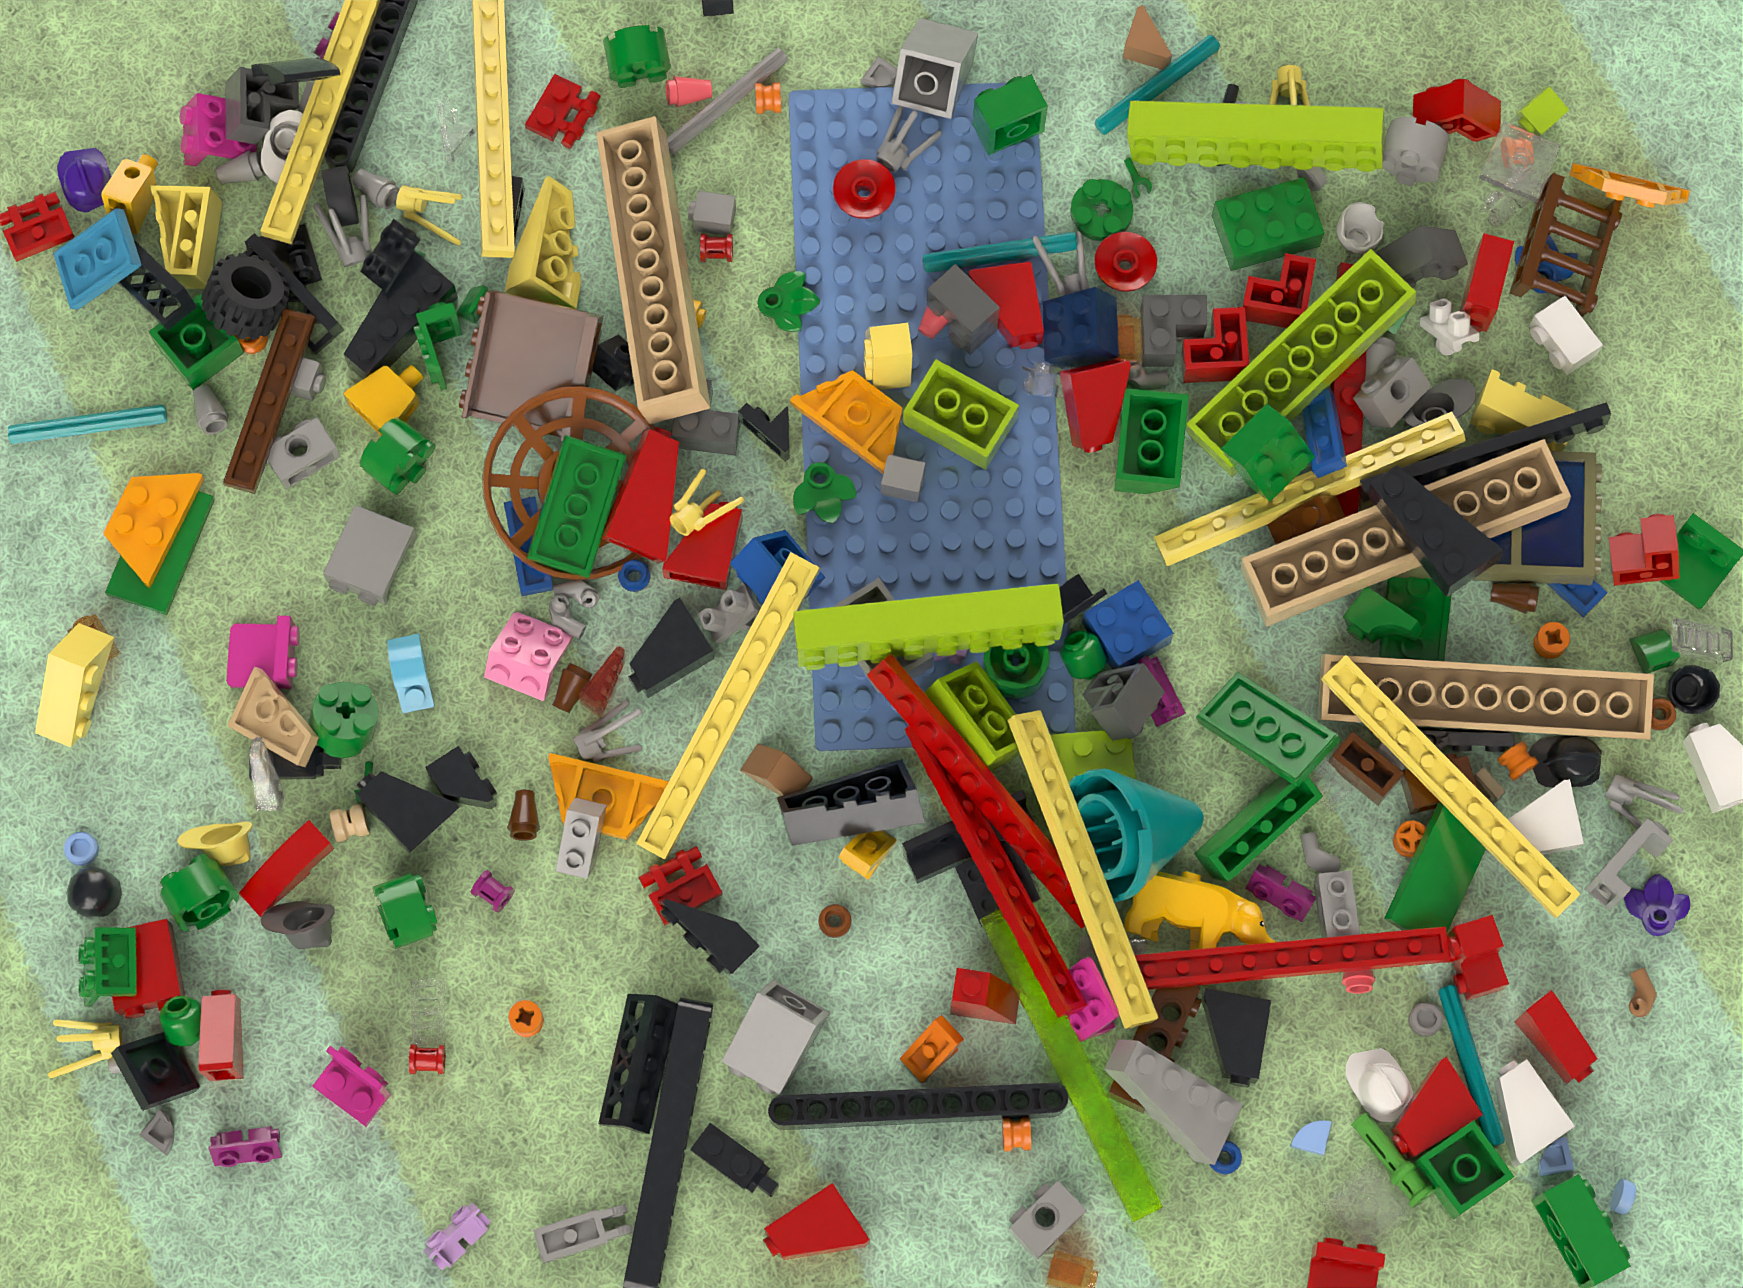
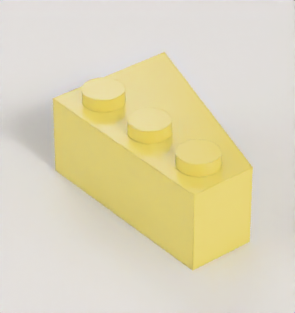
M150 185L157 211L155 214L161 232L160 242L165 269L185 289H205L213 268L223 204L222 200L211 187Z
M908 323L869 327L865 331L866 339H864L865 362L863 363L865 380H872V385L879 390L911 387L912 346Z
M1491 369L1481 389L1470 424L1475 425L1478 431L1485 434H1494L1495 432L1505 435L1577 411L1544 394L1538 399L1524 392L1526 385L1516 382L1512 386L1499 379L1500 372ZM1554 441L1548 443L1547 446L1550 451H1563L1567 442L1557 444Z
M78 623L48 654L36 734L72 747L80 737L84 738L87 735L91 726L90 716L114 641L113 636Z

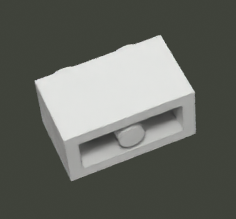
M1566 296L1534 315L1529 325L1533 339L1539 345L1543 344L1550 353L1549 358L1552 364L1557 369L1562 368L1566 375L1596 357L1603 346Z

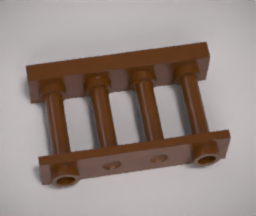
M1552 173L1541 185L1509 294L1521 298L1530 289L1538 288L1560 298L1566 296L1570 302L1576 304L1575 309L1583 317L1588 312L1591 313L1597 304L1598 295L1595 292L1613 230H1616L1622 218V213L1619 212L1622 200L1614 199L1605 209L1565 194V190L1561 189L1565 177ZM1560 205L1601 221L1597 236L1558 222L1557 217L1553 216L1556 207ZM1554 233L1592 248L1589 263H1584L1549 249V245L1545 244L1547 236ZM1545 260L1585 276L1581 291L1540 276L1541 273L1537 271L1539 263Z

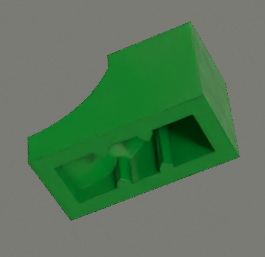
M1368 587L1363 589L1343 615L1348 627L1346 631L1361 642L1365 638L1374 644L1377 639L1389 635H1400L1415 641L1422 633V628L1417 619Z

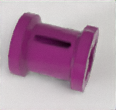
M486 870L476 880L470 892L475 897L479 895L493 906L492 910L499 913L510 901L515 889L511 886L505 887L492 877V873L489 870Z

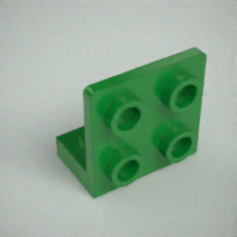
M1692 513L1676 534L1679 555V579L1662 580L1660 582L1700 610L1741 559L1743 549Z
M95 927L88 937H85L84 944L79 945L78 962L79 964H84V977L79 979L78 990L79 997H84V1006H92L100 996L136 995V928Z

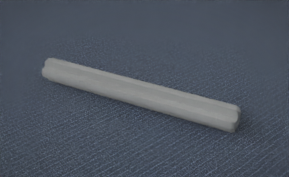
M780 48L775 49L667 138L669 151L673 154L678 152L755 88V83H762L788 61L786 54Z

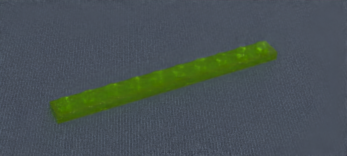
M999 909L981 918L979 921L1062 1086L1067 1090L1069 1100L1131 1223L1163 1208L1067 1016L1058 1018L1050 1006L1047 996L1034 976L1033 970L1023 951L1019 948L1015 936L1002 916L1001 910Z

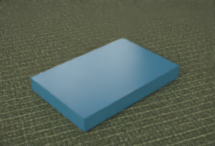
M118 208L111 211L53 253L69 307L75 310L82 308L142 266L125 211Z

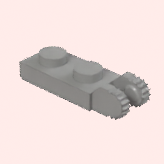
M619 1205L602 1211L597 1209L533 1230L543 1264L608 1244L610 1240L632 1234V1225H622L605 1232L602 1220L618 1218L628 1212L626 1205Z

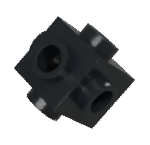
M619 334L598 344L593 372L614 391L626 385L632 386L634 384L628 342Z

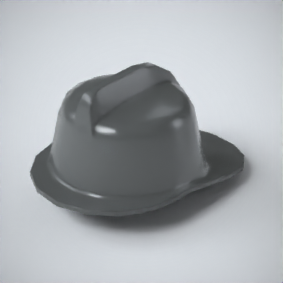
M1458 378L1449 379L1427 390L1404 414L1405 423L1414 428L1450 412L1453 413L1456 419L1461 417L1471 409L1476 400L1474 386L1467 380Z
M302 901L278 904L264 913L261 918V925L268 931L284 934L297 949L328 947L332 943V924L330 919L335 914V908L329 904H314Z

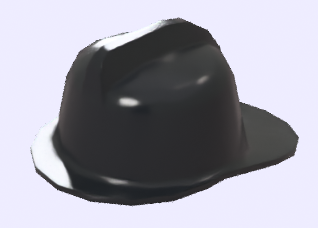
M1548 737L1537 741L1528 751L1530 756L1536 757L1539 761V764L1533 768V772L1537 782L1544 787L1554 788L1564 780H1570L1571 787H1583L1591 785L1599 779L1602 751L1595 742L1587 737Z

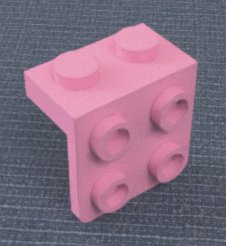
M513 613L489 650L484 678L544 701L549 693L553 670L570 645L572 636L557 627L525 614Z

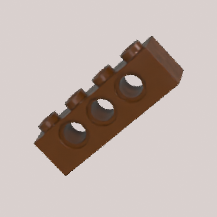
M1186 986L1156 989L1151 1000L1158 1019L1152 1023L1140 1025L1133 1040L1149 1047V1038L1153 1036L1162 1038L1165 1042V1049L1157 1053L1175 1062L1174 1059L1170 1058L1174 1046L1182 1047L1189 1031L1183 1027L1187 1017L1195 1018L1203 1001L1197 998L1201 988ZM1165 1007L1175 1008L1179 1013V1019L1174 1022L1165 1020L1161 1013L1162 1009ZM1115 1080L1113 1081L1107 1097L1140 1113H1144L1145 1108L1138 1100L1133 1099Z

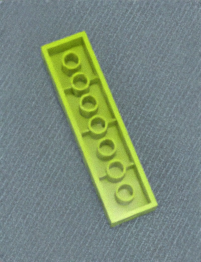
M1130 101L1127 139L1132 161H1137L1142 165H1152L1155 162L1169 163L1173 166L1194 163L1204 167H1215L1218 164H1227L1236 168L1259 165L1267 169L1292 166L1299 170L1324 167L1330 171L1357 168L1362 172H1372L1375 169H1383L1385 143L1384 108Z
M1370 249L1186 423L1188 435L1233 477L1238 472L1221 448L1266 404L1291 422L1317 395L1339 377L1416 303V291Z
M1059 583L793 611L798 667H805L806 670H819L824 668L825 664L838 663V666L849 667L857 665L858 661L862 660L880 663L890 654L894 657L904 656L906 660H915L924 657V654L937 653V656H951L956 654L957 650L970 649L971 653H981L988 651L989 647L1002 646L1003 649L1009 650L1020 648L1023 643L1035 642L1037 646H1047L1054 644L1055 640H1060L1064 622Z

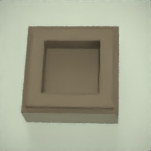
M1484 767L1474 775L1477 789L1493 805L1505 794L1506 791Z

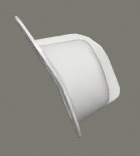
M287 110L277 114L272 118L270 130L265 134L261 150V165L269 179L277 184L303 115L299 111Z
M1382 1048L1350 1055L1346 1064V1078L1366 1112H1369L1372 1118L1380 1122H1394L1401 1115L1413 1096V1090L1406 1075L1391 1054Z

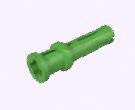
M1369 1112L1362 1114L1351 1124L1390 1172L1391 1183L1398 1185L1408 1197L1411 1208L1422 1203L1435 1191L1433 1185L1428 1186L1416 1171L1417 1165L1411 1161L1407 1162L1370 1116Z

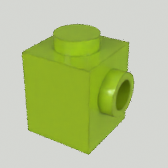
M1548 86L1543 88L1516 112L1521 118L1517 122L1528 135L1534 133L1536 136H1539L1570 109Z

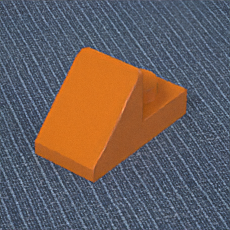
M940 1015L900 1057V1060L923 1083L959 1050L957 1047L963 1042L964 1038Z

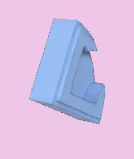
M1315 1121L1307 1124L1294 1136L1290 1147L1323 1156L1332 1122Z
M1567 1137L1554 1141L1543 1152L1544 1154H1542L1543 1157L1541 1156V1162H1539L1540 1177L1573 1171L1574 1166Z

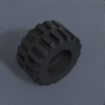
M238 253L237 257L230 254L225 259L221 258L216 266L213 267L201 300H203L202 309L207 312V319L215 322L214 327L218 330H225V334L231 337L234 334L239 339L246 340V337H250L252 340L259 339L260 335L265 337L276 328L290 293L289 288L286 287L288 283L286 278L280 276L281 271L277 267L273 268L270 266L271 262L266 259L264 261L258 259L259 256L256 255L248 257L245 253Z

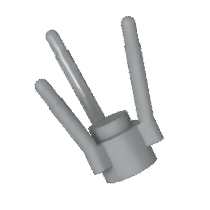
M899 105L884 141L876 152L878 154L876 157L877 161L892 172H897L899 168L906 170L917 156L942 135L941 131H937L907 156L908 148L902 143V140L918 113L913 111L896 139H892L904 109L903 106Z
M360 196L362 241L358 240V236L346 238L334 209H330L329 215L336 230L335 233L318 203L314 204V209L335 246L344 267L364 262L367 257L366 252L372 251L369 242L366 196Z
M1080 232L1076 233L1078 273L1064 276V283H1062L1039 238L1037 236L1032 238L1040 257L1056 285L1058 296L1089 288L1088 279L1086 278L1082 234Z
M625 700L591 726L579 731L580 734L573 737L584 761L592 757L594 763H597L605 758L641 751V745L627 746L603 752L601 749L607 747L602 738L604 735L641 715L642 710L638 708L598 730L629 706V701Z
M1616 774L1604 796L1612 800L1609 807L1620 812L1636 828H1639L1642 822L1623 806L1624 803L1630 806L1635 796L1676 813H1683V808L1652 795L1655 794L1678 800L1680 798L1678 794L1635 781L1627 776L1623 777L1619 774Z

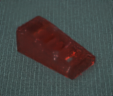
M620 646L616 647L579 694L581 704L599 718H601L625 664V650Z

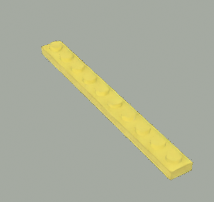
M381 0L344 1L323 58L336 65L340 69V75L324 80H316L313 85L260 230L261 235L288 244L293 243Z
M472 0L481 256L513 258L515 246L504 0Z
M1447 413L1345 456L1347 467L1320 478H1317L1312 471L1295 477L1271 502H1268L1258 493L1154 536L1155 542L1166 566L1172 565L1265 526L1318 495H1339L1358 487L1360 480L1388 472L1396 465L1401 468L1463 443L1466 441L1464 432L1453 413Z
M790 552L636 843L637 845L663 859H668L794 621L793 611H799L821 570L820 567Z
M1347 655L1321 678L1334 694L1554 918L1558 917L1580 895L1562 874Z
M1041 710L1013 715L1008 719L1009 726L1125 1029L1152 1023L1158 1019V1015Z

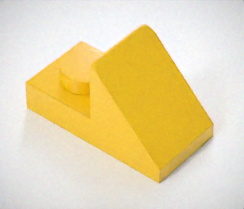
M884 830L858 834L843 848L838 858L869 880L897 840Z

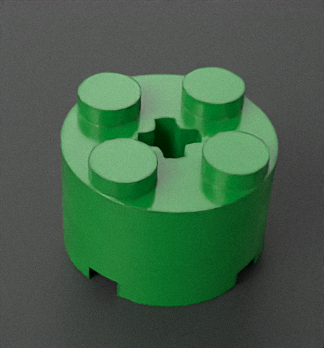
M649 25L631 26L615 31V38L609 40L608 36L603 39L609 76L611 80L618 83L619 88L633 87L636 85V80L648 78V81L651 83L667 79L666 72L670 70L671 64L663 28L657 26L658 32L650 31Z
M396 417L386 422L378 430L383 435L377 442H374L372 439L369 441L361 456L360 467L389 491L398 495L410 481L416 484L425 474L426 468L423 465L434 452L436 445L409 424Z
M1035 642L1023 643L1022 647L1009 650L1003 649L1002 646L989 647V650L984 652L982 669L1003 697L1019 699L1032 696L1041 687L1046 678L1049 665V650L1047 646L1035 645ZM1013 658L1019 659L1018 666L1012 665Z
M344 681L325 684L320 688L314 699L308 725L318 735L317 744L324 749V753L337 758L353 757L361 753L362 749L372 741L379 716L378 704L372 695L371 689L364 684Z
M206 854L195 857L190 861L189 866L179 872H171L165 875L160 881L163 887L160 897L179 928L184 932H190L187 927L194 925L198 930L210 926L231 911L228 905L233 899L236 903L239 900L237 890L219 862L209 859Z
M410 873L372 887L374 897H379L381 905L377 907L389 940H393L394 949L433 936V931L437 930V918L432 905L425 906L424 893H426V889L420 874L413 876Z

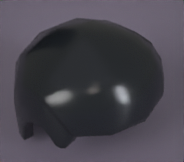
M1686 665L1674 671L1668 680L1667 697L1674 708L1687 714H1700L1713 708L1719 699L1720 683L1710 669L1696 665Z
M88 867L81 869L71 877L66 894L69 906L77 914L85 917H105L119 906L122 890L120 881L113 874L101 868Z

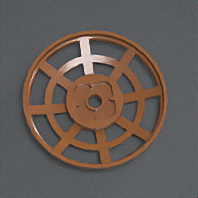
M562 387L544 392L527 400L515 409L499 426L490 442L484 460L482 474L483 500L489 520L496 534L505 546L522 562L539 572L556 578L587 580L586 578L526 559L527 553L520 547L534 534L541 509L530 518L522 504L519 489L537 490L543 505L559 450L554 452L542 439L548 433L571 427L570 436L583 440L584 428L599 432L612 441L605 448L616 452L621 451L622 454L627 455L626 461L630 465L634 451L629 443L642 431L654 430L655 426L648 423L635 405L618 395L590 387ZM561 398H573L571 417L551 421L537 430L523 416L531 409L546 402ZM586 398L612 405L628 415L634 422L619 434L604 423L585 418ZM514 425L526 440L521 444L514 457L510 475L492 474L493 462L498 447L508 430ZM533 448L544 460L538 477L520 476L523 460L529 450ZM619 480L615 493L619 492L623 480ZM491 487L510 488L513 508L523 524L511 538L504 530L496 514ZM601 539L599 548L610 542ZM632 552L624 559L608 566L591 570L588 579H596L614 574L622 569L625 562L638 560L642 556Z

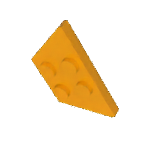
M1572 163L1569 174L1606 192V197L1624 200V197L1627 196L1636 199L1637 204L1650 208H1655L1656 203L1661 205L1687 203L1690 195V190L1577 163Z
M853 370L840 375L835 381H827L817 385L815 390L801 396L798 394L792 396L790 405L880 473H884L887 457L894 453L903 408Z
M189 473L131 477L103 532L106 539L148 587H151L204 481L202 474Z
M549 753L548 757L562 824L564 825L567 809L574 798L605 804L607 808L602 834L627 840L655 809L669 783L666 780Z

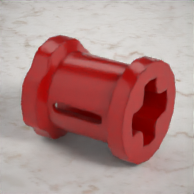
M701 233V262H706L707 259H726L727 262H732L733 234H727L726 237H707L706 234Z
M416 1044L410 1045V1074H416L417 1071L445 1073V1045H439L438 1048H420Z

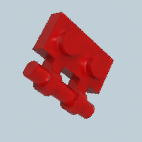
M554 74L526 121L525 128L552 142L558 132L565 134L561 144L571 149L576 140H580L585 132L583 128L589 117H594L598 110L596 105L601 96L595 91H590L586 99H580L582 86ZM572 109L578 111L573 122L565 121Z
M56 191L45 196L43 193L36 195L33 201L18 207L16 204L7 207L8 211L0 214L1 226L12 222L14 224L13 227L3 230V233L16 262L75 238L63 208L59 207L52 211L49 209V207L60 203ZM40 212V216L24 222L23 218Z
M697 846L686 852L681 850L675 853V858L660 866L655 864L649 867V872L638 877L643 888L654 883L659 887V890L648 896L664 926L670 923L660 914V911L663 909L657 903L660 899H668L698 909L723 895L707 864L696 870L694 869L692 863L702 858ZM680 869L684 871L685 876L668 884L665 877Z

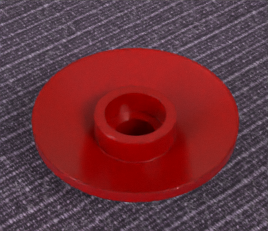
M860 159L846 164L839 170L833 182V196L839 208L846 214L859 219H869L881 215L891 206L895 197L896 187L892 174L884 165L873 160ZM861 190H867L870 195L861 197L858 193Z
M1118 232L1108 236L1100 243L1095 253L1094 265L1098 277L1105 285L1117 291L1131 292L1143 288L1152 280L1157 269V255L1154 247L1143 236L1132 232ZM1121 262H1128L1131 268L1124 270L1120 268L1119 264Z

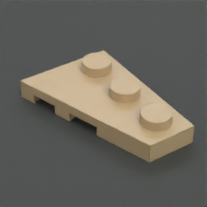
M254 667L227 726L294 764L306 767L319 739L318 735L263 669Z

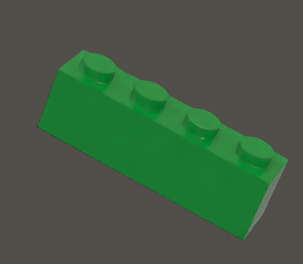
M1279 776L1201 846L1194 855L1213 879L1229 882L1317 803L1323 795L1309 776L1299 787Z

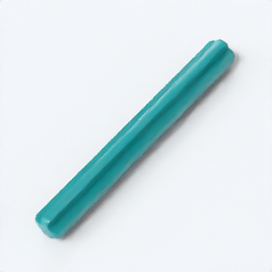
M1213 35L1205 37L1095 120L1097 130L1103 135L1109 133L1129 117L1130 101L1153 100L1217 52L1220 47L1219 41Z
M1074 232L1038 237L1047 255L1077 249V237ZM1032 238L925 254L922 257L924 271L930 273L949 270L955 264L959 268L1040 255Z
M161 404L8 426V438L12 444L162 424L167 422V410Z
M1455 985L1444 986L1439 989L1438 994L1470 1095L1483 1114L1478 1118L1481 1131L1493 1147L1499 1146L1504 1143L1505 1138L1458 989Z

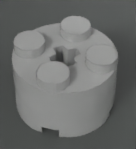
M1399 117L1391 121L1385 136L1383 169L1397 176L1396 180L1398 183L1413 186L1415 182L1437 181L1448 148V134L1440 126L1427 121L1426 125L1415 123L1417 118Z

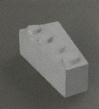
M1118 1039L1104 1070L1133 1099L1138 1100L1146 1109L1145 1112L1153 1120H1157L1176 1143H1180L1192 1160L1215 1165L1242 1103L1141 1042Z

